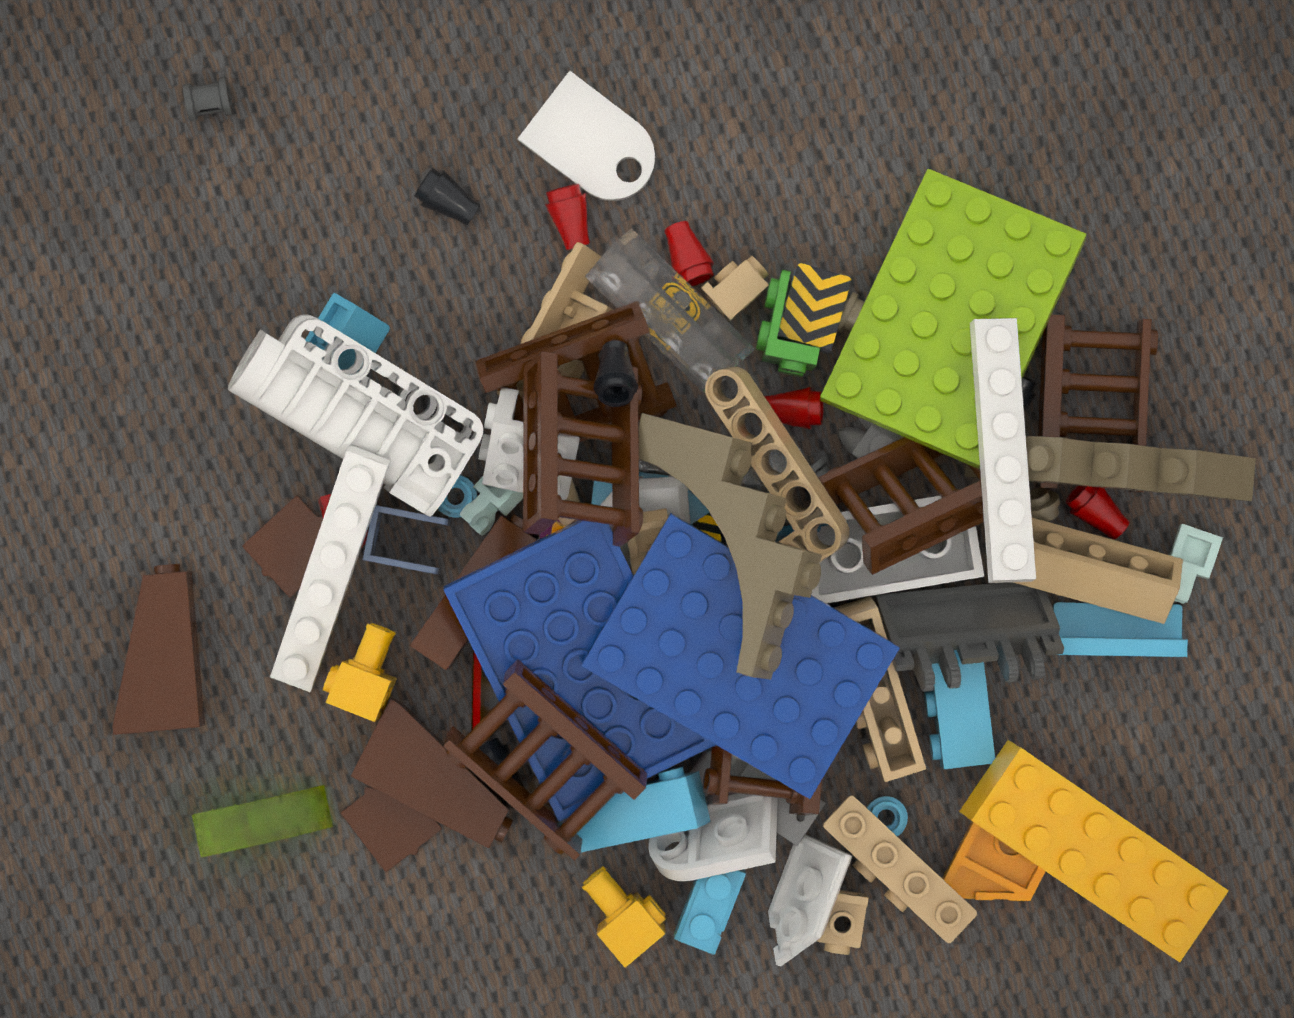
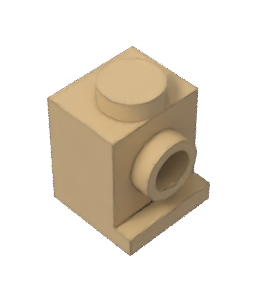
M753 256L743 261L739 266L732 261L714 277L719 284L713 288L707 282L701 287V292L725 319L731 322L768 288L769 285L764 279L769 274Z
M846 890L839 891L824 934L817 940V942L825 943L824 951L849 955L851 947L860 948L869 899L867 894ZM840 916L848 917L850 919L849 928L845 931L836 930L834 928L836 918Z

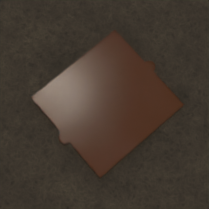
M296 495L242 545L248 554L261 566L262 575L270 576L289 598L300 589L323 517H317L302 499Z
M366 787L364 789L365 794L341 812V815L385 872L389 871L409 854L416 855L419 851L418 847L442 830L437 821L371 787Z

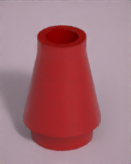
M568 185L546 192L548 202L545 203V206L564 242L565 250L573 249L577 242L584 245L590 244L586 193H581L580 185Z
M688 221L677 222L664 230L668 240L675 280H679L686 288L702 284L714 276L711 268L714 262L691 230Z
M812 387L764 396L782 424L809 430L812 429V425L823 424L824 402L820 399L822 391H812Z
M1076 486L1065 501L1071 508L1070 513L1103 532L1112 540L1118 538L1130 524V521L1121 513L1105 488Z

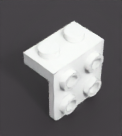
M501 387L498 403H489L484 428L490 429L491 435H483L478 459L486 461L482 484L523 493V422L513 420L519 390ZM558 435V453L561 454L562 458L576 460L579 437ZM559 475L558 494L562 500L568 498L572 477Z

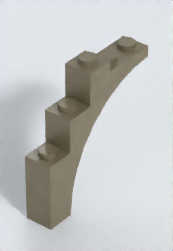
M642 413L638 426L639 459L666 471L682 482L702 502L723 533L735 563L743 602V638L736 673L753 678L771 680L773 672L776 671L781 662L782 649L780 646L785 628L789 626L793 618L794 606L792 602L794 595L811 597L812 590L816 588L821 577L820 561L822 555L776 542L777 534L783 528L786 520L785 504L787 498L741 486L743 476L747 474L751 465L750 450L752 442Z
M1026 437L1029 482L1252 501L1256 458L1200 450L1166 449L1058 437ZM966 464L965 477L977 478Z

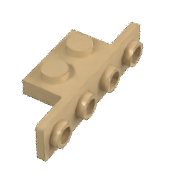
M580 242L575 244L573 250L565 257L557 280L552 289L544 296L541 310L531 328L523 335L521 344L613 310L607 305L583 294L601 261L600 255ZM574 360L560 365L557 370L561 372L562 376L580 378L584 371L582 361ZM524 379L520 380L516 385L522 401L524 398Z
M853 795L848 796L823 823V827L857 858L852 865L870 883L877 877L889 888L884 894L888 900L901 912H904L909 907L945 942H953L977 916V911Z

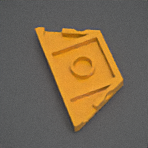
M972 821L942 879L963 899L1031 901L1046 871Z

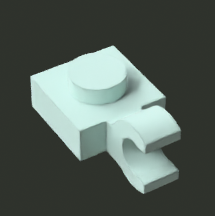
M482 476L473 486L479 495L463 508L460 516L477 533L483 536L492 528L496 512L499 510L507 516L523 499V493L483 485Z
M1185 524L1179 525L1169 554L1170 556L1183 559L1180 589L1175 599L1176 602L1181 604L1188 602L1196 576L1204 579L1210 578L1223 537Z

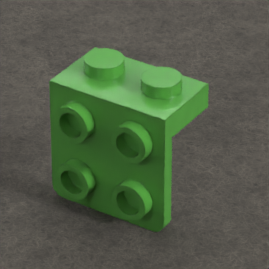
M782 270L779 279L771 278L764 307L772 309L770 322L762 320L756 350L764 351L762 361L778 364V372L803 377L806 370L813 371L816 367L820 348L777 339L791 271Z

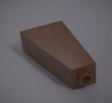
M513 514L510 520L500 516L457 579L537 541V539L531 536L532 533L523 532V519L516 514ZM446 594L410 646L443 669L448 670L453 666L469 640Z
M180 564L154 566L155 574L143 575L112 726L113 735L197 728L205 725L192 571L181 572Z
M396 698L390 699L351 777L487 848H490L494 839L502 843L513 822V819L506 816L510 806L508 804L505 805L498 794L468 767L462 769L455 765L446 754L447 749L443 746L444 742L401 701Z

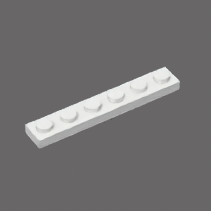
M1017 318L974 319L970 322L988 583L1032 582L1036 579Z
M349 445L270 675L271 678L311 692L314 687L390 466V459L353 445Z

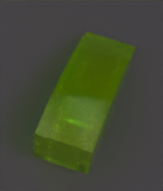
M325 785L244 801L238 804L196 812L192 815L200 857L252 847L333 827Z

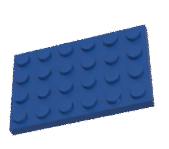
M670 513L581 666L801 795L811 799L900 647L813 595L810 598L794 595L792 602L794 606L793 618L789 626L785 628L780 646L782 649L781 662L776 671L773 672L772 679L753 678L736 673L743 638V602L737 569L729 547Z
M578 520L443 586V590L499 701L506 695V687L503 685L505 672L518 659L647 773V778L716 745L581 666L634 576L620 547L613 546V532L609 525ZM527 706L524 708L518 707L508 718L519 743L539 724V716ZM560 735L557 737L551 736L528 759L540 784L572 752L570 749L572 745ZM592 763L589 766L584 764L549 800L558 821L568 818L604 781V773Z

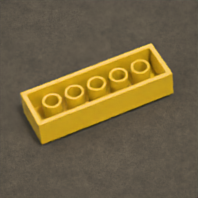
M1007 740L959 811L981 828L1178 962H1181L1229 891L1009 740Z

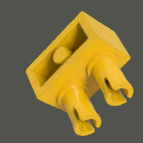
M367 623L355 657L342 661L340 666L331 667L323 686V691L329 693L326 703L373 722L381 718L397 680L396 677L384 673L385 669L382 668L392 639L396 635L395 631L375 623Z
M604 866L597 869L583 882L582 889L591 896L606 916L598 924L597 935L625 968L665 935V924L663 921L666 920V913L650 894L645 899L638 892L634 895L632 893L627 895L606 871Z

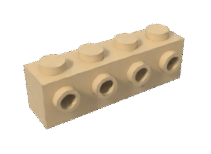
M1032 518L1036 579L1032 582L1013 583L1165 624L1180 589L1183 559Z
M871 596L834 607L887 639L878 607ZM891 662L856 721L858 730L866 729L870 742L862 745L870 770L878 768L884 782L926 770L899 676L895 671L893 662Z

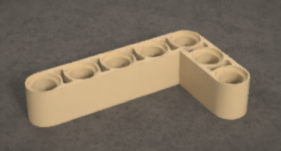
M728 367L712 373L705 385V393L709 402L733 438L752 442L750 450L751 466L769 493L787 498L785 504L786 519L794 529V532L780 540L779 543L821 554V561L840 550L847 543L850 536V528L846 519L750 374L740 367ZM725 376L733 378L738 385V393L734 399L727 398L722 393L721 382ZM749 413L756 414L762 421V430L758 436L750 434L745 427V418ZM772 450H779L785 455L787 466L783 472H778L771 467L769 455ZM797 486L805 488L810 493L811 503L807 509L799 507L794 502L793 492ZM820 523L828 524L834 529L835 541L833 545H826L819 540L817 529Z

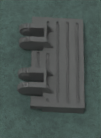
M1013 582L875 596L874 602L878 607L886 637L900 647L892 661L895 671L914 670L918 684H920L923 692L932 691L935 688V674L932 669V664L939 663L947 688L960 687L961 670L958 666L954 650H957L962 665L997 661L1006 683L1016 682L1019 679V666L1015 655L1020 654L1032 680L1042 679L1045 676L1044 660L1037 641H1040L1045 656L1063 654L1064 646L1059 636L1060 626L1046 591Z

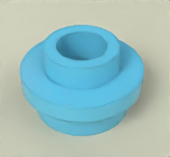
M459 475L452 489L459 488L463 491V501L458 505H453L449 502L447 495L439 506V511L449 517H461L460 513L463 508L477 497V490L473 487L474 484L468 478Z
M881 796L871 801L867 806V809L877 818L882 810L888 809L893 812L894 820L891 824L886 825V827L896 836H899L906 828L908 822L907 811L898 799L890 796Z

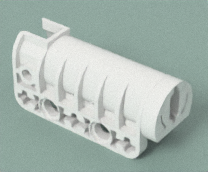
M299 315L293 318L279 340L260 330L241 359L228 385L230 392L344 459L349 445L390 459L391 463L384 480V489L429 517L442 504L483 436L482 422L474 413L311 315ZM305 329L313 331L316 336L325 340L328 344L322 350L313 343L306 342L301 337L302 332ZM347 349H353L356 358L354 364L347 369H340L338 366L340 354ZM370 368L402 387L398 395L367 377L366 375L369 373ZM427 395L429 398L428 407L424 412L415 414L413 411L415 400L419 396ZM436 406H437V411H436L435 415H434L433 417L429 418V417L434 413V411H435V409H436ZM445 414L464 425L460 433L441 422ZM474 431L473 436L469 439L471 432ZM434 455L433 459L428 462L429 458Z

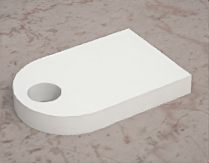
M571 71L567 73L518 137V141L574 184H579L580 188L586 193L600 200L619 201L635 195L647 184L654 169V146L643 126ZM624 159H634L642 168L640 177L634 182H624L616 173L618 164Z
M739 793L728 795V804L707 805L711 822L697 829L650 838L649 854L659 872L668 879L675 881H692L775 863L778 798ZM679 842L675 848L664 851L671 843Z

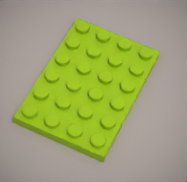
M927 169L820 396L821 401L980 469L970 322L974 319L1017 318L1022 379L1085 243L1087 234L941 173Z

